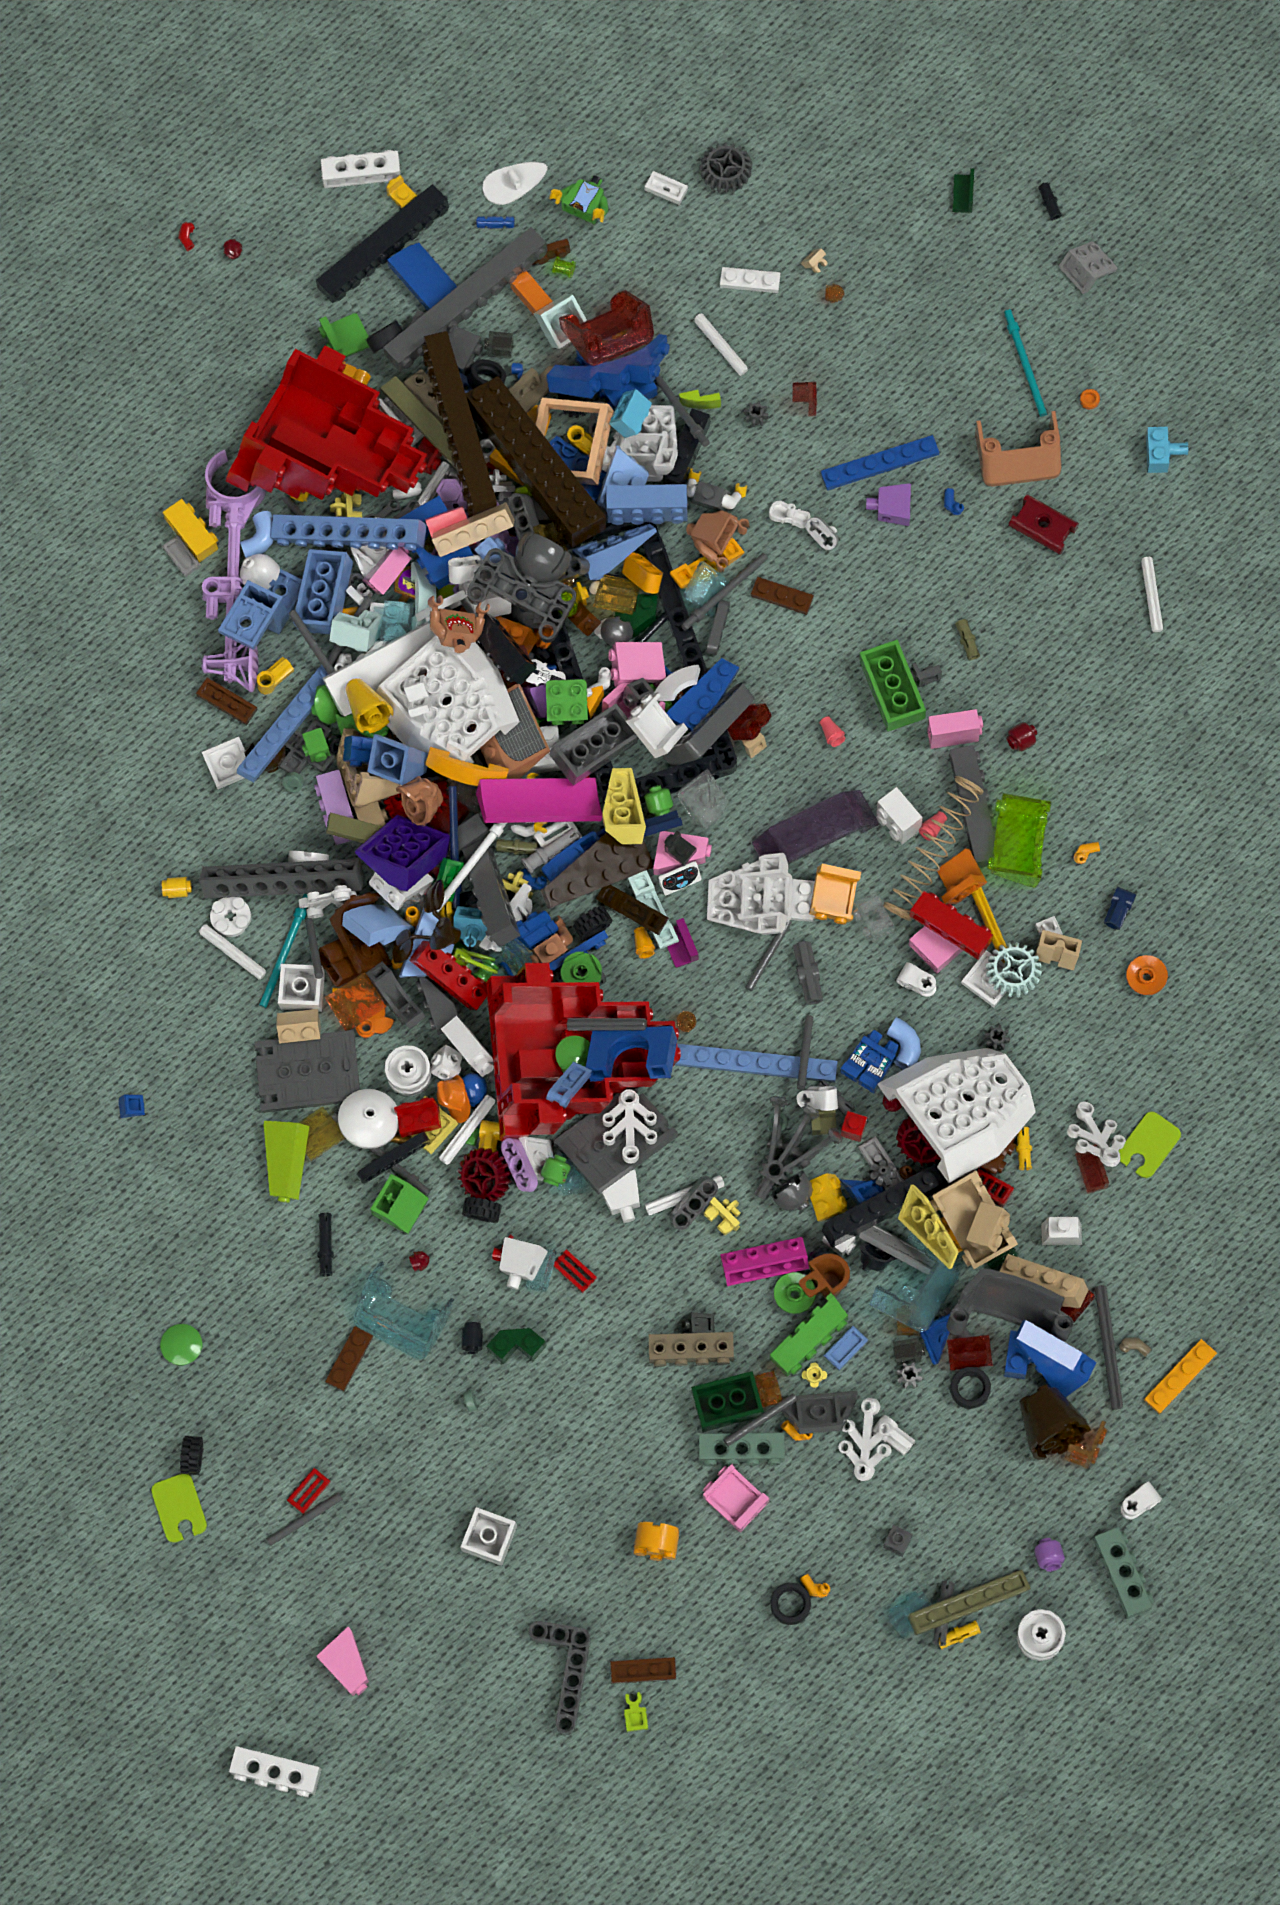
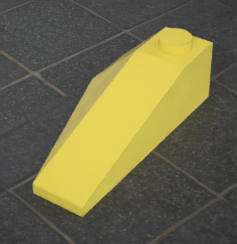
M612 768L602 813L605 831L621 844H642L646 829L632 768Z
M914 1184L910 1185L898 1219L948 1269H952L959 1251L928 1198Z

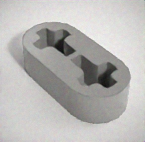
M815 516L806 522V530L822 548L831 550L837 546L839 541L837 534L822 518ZM812 521L820 523L818 528L822 531L821 533L818 529L812 530ZM822 534H825L827 537L832 536L833 545L830 543L826 545V538Z

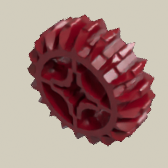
M910 1116L908 1119L905 1118L899 1126L896 1135L897 1147L901 1148V1154H907L906 1160L909 1158L913 1159V1164L920 1162L921 1167L925 1163L930 1167L933 1163L940 1162L941 1158Z
M481 1147L470 1151V1153L463 1157L464 1160L459 1163L461 1168L457 1170L461 1176L457 1179L463 1183L460 1188L466 1189L464 1195L470 1194V1197L487 1199L494 1202L504 1197L505 1192L510 1188L507 1184L511 1183L512 1180L508 1178L511 1171H507L508 1164H504V1157H498L499 1151L492 1152V1148L485 1149Z

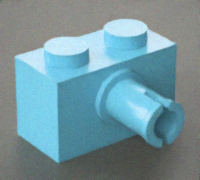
M637 389L624 392L609 425L624 438L637 435L642 429V423L648 416L652 403Z
M1148 427L1146 433L1148 473L1168 472L1170 455H1188V442L1170 443L1168 441V427Z
M457 906L453 927L460 929V939L464 941L467 947H469L470 942H472L471 947H474L477 940L482 941L486 936L485 931H487V927L481 920L483 914L478 908Z

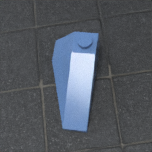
M648 524L626 531L624 533L625 536L612 535L608 537L606 542L597 543L596 540L575 548L572 552L575 557H583L589 561L590 569L585 576L589 580L595 581L603 578L604 574L614 569L657 531L655 527Z

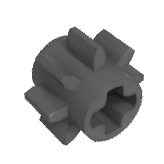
M759 401L755 404L749 403V409H744V415L747 416L745 418L746 423L751 422L753 427L758 424L763 426V419H768V414L766 413L767 406L762 407Z
M1001 1025L998 1028L990 1026L991 1033H985V1038L989 1039L986 1042V1046L991 1045L994 1047L993 1050L1000 1047L1002 1050H1005L1004 1043H1010V1038L1006 1037L1009 1030L1004 1031L1001 1029ZM994 1035H996L997 1037L1001 1036V1041H999L998 1039L994 1040Z

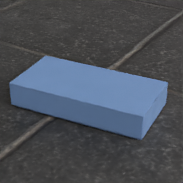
M852 1326L825 1353L824 1357L840 1370L868 1342V1339Z

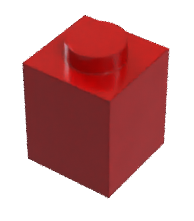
M847 1111L841 1129L842 1137L861 1142L867 1125V1117Z

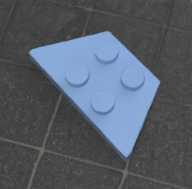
M616 445L596 503L603 507L606 512V486L646 485L649 472L642 465L636 463L634 458L622 451L620 446Z
M424 907L414 935L431 936L439 920L432 912H425ZM412 940L413 949L411 955L404 961L399 977L427 976L411 963L409 959L422 941L430 940ZM451 944L441 950L444 953L448 952L451 954L455 944Z

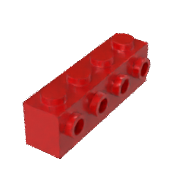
M923 891L910 910L911 918L977 960L981 958L992 942L993 934H991L990 929L983 925L980 927L966 914L961 915L953 905L949 903L944 904L934 893Z
M422 941L409 961L466 1008L478 1010L487 997L486 982L472 976V971L468 967L460 966L455 962L457 959L452 954L444 953L441 949L433 950L430 947V941Z

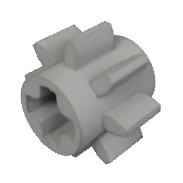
M914 1362L911 1366L903 1363V1371L897 1370V1374L901 1375L897 1382H903L905 1389L908 1388V1385L916 1388V1381L922 1382V1377L918 1376L922 1369H916ZM909 1371L913 1372V1377L910 1380L906 1379V1374Z

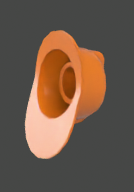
M456 1075L450 1080L439 1081L437 1083L438 1103L448 1108L451 1117L457 1123L465 1122L469 1118L471 1106L463 1079Z

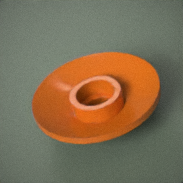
M1143 955L1135 958L1129 964L1126 978L1129 986L1135 992L1141 995H1153L1160 992L1166 985L1168 972L1160 959L1150 955ZM1148 974L1150 979L1144 980L1143 975Z

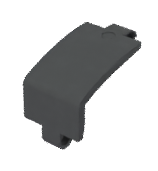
M981 1269L962 1290L959 1301L952 1309L946 1326L950 1333L954 1335L962 1334L965 1331L969 1315L974 1311L998 1317L1017 1325H1021L1023 1320H1027L1064 1342L1070 1335L1073 1320L1061 1311L1065 1299L1055 1292L1007 1273L991 1269Z

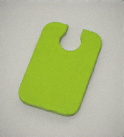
M1148 1112L1128 1137L1124 1147L1119 1150L1120 1162L1127 1167L1131 1161V1156L1141 1154L1145 1159V1163L1135 1173L1142 1178H1150L1181 1137L1180 1130L1159 1114Z
M179 1474L157 1482L152 1486L153 1499L168 1541L176 1543L184 1540L182 1533L178 1530V1525L183 1520H189L192 1523L194 1536L205 1532L207 1522L190 1475Z

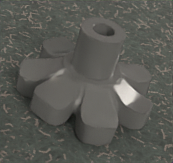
M880 1160L879 1166L873 1164L871 1167L873 1173H870V1179L876 1180L875 1184L877 1186H882L883 1182L886 1186H890L892 1184L891 1179H895L897 1175L893 1171L894 1165L892 1163L886 1165L885 1160Z

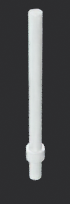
M507 823L493 824L489 829L490 833L444 891L442 907L495 838L500 837Z

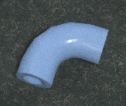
M262 511L253 516L256 533L253 537L240 542L245 558L255 554H263L272 545L273 539L270 537L273 516L270 511Z
M896 1017L887 1035L900 1044V1052L894 1063L904 1070L918 1062L921 1054V1045L916 1031L905 1021Z

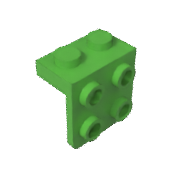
M353 313L333 323H329L326 316L319 319L320 327H318L321 337L326 338L328 342L326 346L346 357L369 348L366 342L369 336L358 314Z
M583 679L547 681V721H552V725H564V721H572V724H584V720H588L587 682Z

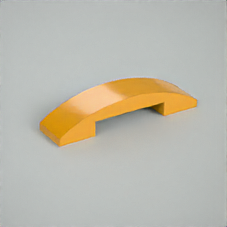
M732 537L722 555H717V557H725L728 560V565L740 558L744 551ZM702 557L689 565L686 563L669 574L679 587L683 589L696 585L714 576L719 571L716 569L714 561L711 562L707 558ZM723 563L719 564V565H721L723 568L727 567V566H726L725 564H723Z
M433 747L429 749L425 765L452 780L478 786L480 779L507 778L508 768L490 763L488 768L451 758L449 757L450 752Z

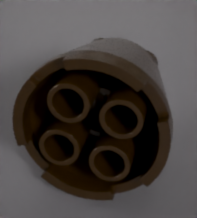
M1043 1385L1037 1389L1036 1393L1031 1396H1025L1019 1401L1029 1449L1037 1460H1045L1047 1458L1046 1455L1056 1453L1060 1455L1075 1448L1085 1440L1083 1435L1091 1431L1087 1420L1057 1388H1049L1048 1385Z

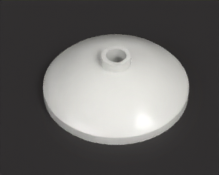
M358 1090L350 1094L340 1106L338 1112L339 1129L343 1136L357 1147L374 1149L384 1146L394 1138L399 1129L398 1116L394 1111V1107L397 1105L391 1097L379 1090ZM371 1111L374 1115L368 1116L366 1113Z

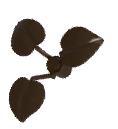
M442 879L430 887L425 895L423 904L425 912H432L439 920L433 930V934L431 936L411 935L410 930H403L397 936L393 945L392 955L395 964L402 963L408 959L413 949L412 940L414 939L430 940L429 944L433 950L443 949L459 941L461 936L460 929L453 927L449 918H442L437 913V910L442 907L444 902V883Z

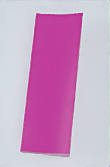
M567 778L480 779L476 791L485 823L601 821L602 819L596 778H584L574 786Z

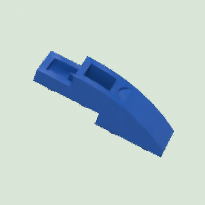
M605 828L597 833L592 831L583 836L543 866L541 871L547 879L551 881L566 869L570 863L575 861L587 848L606 833Z

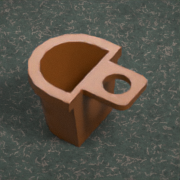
M820 1255L808 1262L811 1273L799 1280V1286L808 1297H813L819 1292L822 1293L825 1299L830 1293L837 1297L849 1282L850 1268L847 1262L838 1255ZM812 1279V1282L817 1287L814 1290L806 1287V1282Z

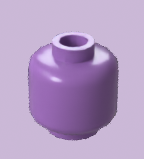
M1044 1538L1039 1541V1544L1034 1549L1040 1568L1048 1572L1061 1568L1065 1556L1059 1541Z

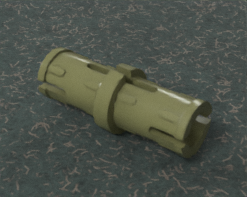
M959 620L955 625L961 638L960 644L964 646L968 660L977 659L980 657V653L975 643V635L970 630L968 620Z
M497 839L496 852L514 853V855H532L535 849L538 848V842L520 841V839Z

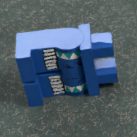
M875 1030L867 1037L864 1036L847 1062L841 1067V1074L856 1083L858 1081L859 1085L875 1094L879 1087L878 1083L883 1081L894 1063L899 1045L889 1040L885 1048L878 1045L883 1036Z

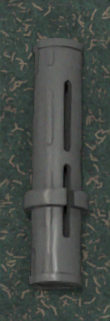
M947 1581L941 1582L940 1598L937 1599V1603L953 1597L954 1582L949 1581L948 1589ZM949 1623L935 1628L932 1640L934 1645L938 1646L939 1638L940 1646L946 1645Z

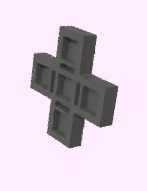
M315 719L305 733L322 728L325 740H327L332 730ZM296 730L284 745L290 752L279 766L280 769L286 773L296 772L300 774L306 765L309 764L322 774H325L336 760V757L330 753L331 756H328L324 761L311 762L310 756L305 757L302 745L305 744L303 735Z

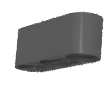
M703 1176L694 1184L670 1213V1221L677 1229L684 1230L691 1225L717 1194V1183L711 1177ZM711 1182V1190L703 1191V1185ZM691 1199H699L696 1207H689ZM679 1214L685 1215V1220L682 1223H676L675 1221Z

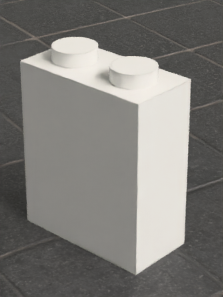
M457 1016L441 1028L467 1062L482 1077L493 1071V1057Z

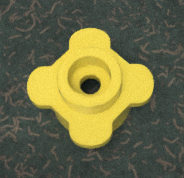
M814 1362L810 1364L807 1371L802 1372V1378L809 1381L811 1387L816 1388L821 1380L827 1378V1373L822 1371L819 1365Z

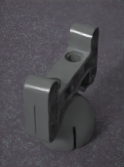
M527 532L519 540L514 558L498 548H492L487 552L468 587L467 598L470 603L478 605L485 600L488 592H491L543 620L539 627V638L543 642L550 643L558 635L576 600L575 590L558 581L568 570L572 556L553 541L541 535ZM497 554L501 557V560L498 563H492L490 557ZM483 572H488L492 577L490 580L484 581L480 578V575ZM473 590H480L482 593L481 597L477 599L471 597L470 594ZM524 591L527 594L526 599L519 600L516 597L517 592ZM568 592L573 598L570 601H564L561 595ZM560 610L563 616L560 619H555L551 615L552 612ZM544 628H551L553 634L550 637H546L542 634V630Z

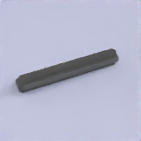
M569 1018L567 1021V1029L569 1031L646 1030L647 1027L645 1018Z

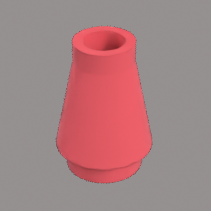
M829 716L824 717L820 721L828 744L832 747H837L845 741L844 731Z
M938 811L934 816L922 823L919 833L924 839L931 841L923 833L935 838L937 837L941 827L932 822L931 819L944 824L947 816L941 811Z

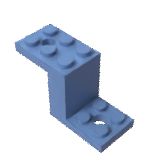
M280 569L277 580L273 579L269 583L271 587L268 590L247 580L218 629L219 633L255 650L266 629L280 634L290 617L288 613L294 610L297 605L302 579ZM278 588H285L286 593L280 596L275 593ZM248 619L251 621V625L246 628L240 625L241 622Z

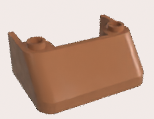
M1051 411L1050 430L1041 434L1040 446L1001 451V445L997 439H983L981 421H976L975 436L982 479L986 485L993 487L1055 479L1060 475L1062 468L1061 448L1055 411Z

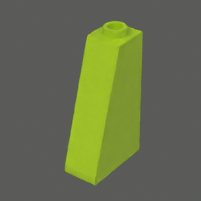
M264 1121L270 1196L277 1197L279 1202L290 1203V1199L299 1200L309 1126L295 1122Z

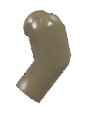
M1137 1337L1124 1338L1119 1345L1120 1350L1124 1353H1127L1130 1349H1136L1145 1357L1152 1350Z

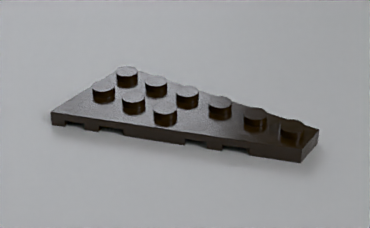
M606 832L575 861L570 863L566 869L541 889V893L547 908L550 909L654 868V864L644 839L642 844H621Z

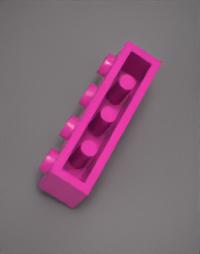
M802 1237L720 1254L727 1286L809 1269L807 1252Z

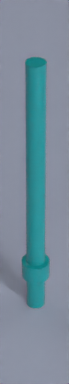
M1011 309L1005 310L1004 315L1008 323L1007 329L1009 334L1012 335L1039 416H1046L1047 411L1019 334L1018 322H1015Z
M298 907L295 909L293 914L294 920L259 1003L261 1007L267 1008L280 976L281 964H284L299 926L307 915V908Z

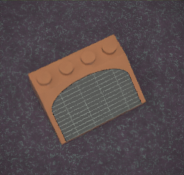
M515 684L508 688L507 691L520 722L506 735L501 730L498 731L480 747L487 766L490 763L509 769L506 779H520L550 752L521 685ZM476 724L470 725L472 732L475 731Z

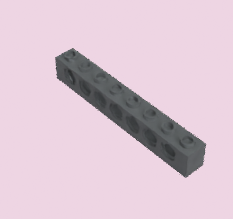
M360 859L206 866L202 868L199 882L205 898L304 894L310 892L324 893L332 892L334 887L346 885L351 891H362L365 875Z

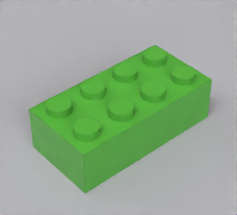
M898 639L860 652L859 662L887 732L925 719V706Z

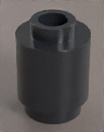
M466 1322L462 1328L461 1349L466 1354H477L478 1351L482 1350L483 1329L478 1322Z

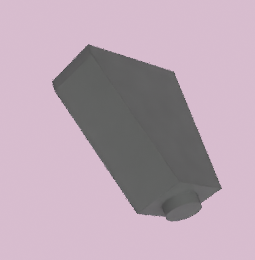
M477 813L458 826L459 857L464 855L463 849L481 839H485L490 833L489 829L493 824L497 823H485L482 814ZM449 840V850H448V856H449V857H451V852H450V840Z

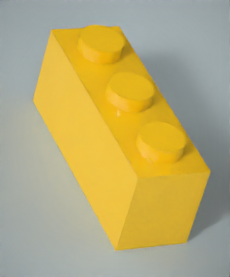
M180 499L163 511L166 522L200 563L218 550V539L212 531L209 533L205 529L207 526L201 517L197 519L191 504H186Z

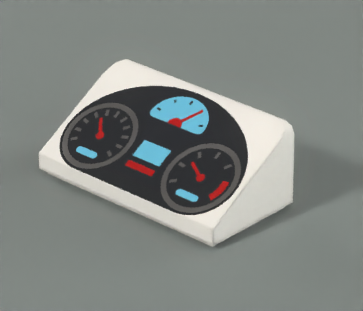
M696 861L659 876V885L665 896L701 881Z

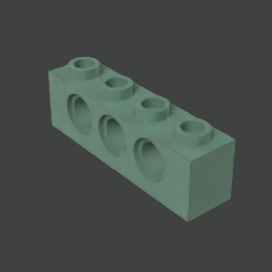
M733 1433L699 1434V1461L704 1463V1466H716L717 1463L725 1462L726 1466L731 1464L737 1466L738 1462H746L748 1466L759 1465V1462H768V1465H780V1462H785L784 1433H748L729 1447L725 1444L724 1439ZM744 1445L748 1451L746 1454L740 1455L736 1452V1448ZM761 1445H766L769 1448V1452L760 1454L757 1448ZM717 1446H724L727 1451L723 1455H718L715 1453V1448Z
M1119 1527L1095 1536L1093 1541L1126 1618L1129 1619L1151 1610L1154 1600L1150 1591L1146 1592L1143 1586L1145 1579L1142 1572H1137L1134 1565L1137 1563L1134 1553L1128 1551L1126 1546L1128 1539L1125 1532H1120ZM1112 1548H1119L1122 1556L1118 1558L1113 1557L1110 1550ZM1123 1567L1129 1569L1130 1576L1122 1577L1119 1574V1569ZM1134 1587L1138 1590L1139 1596L1131 1597L1128 1595L1127 1590Z

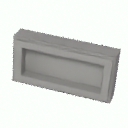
M178 535L162 546L184 577H187L201 567V564Z

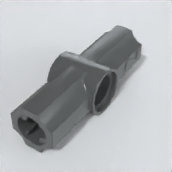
M798 942L793 945L797 962L798 980L802 985L806 1005L818 1004L823 1001V995L819 983V969L817 962L814 960L811 942Z

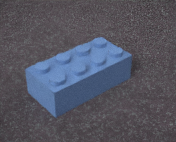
M687 484L606 486L608 523L614 525H621L624 522H632V524L637 525L644 522H652L653 524H662L663 522L681 524L684 521H688Z
M309 549L296 612L310 633L330 634L332 619L339 612L343 611L346 590L353 561L347 552Z

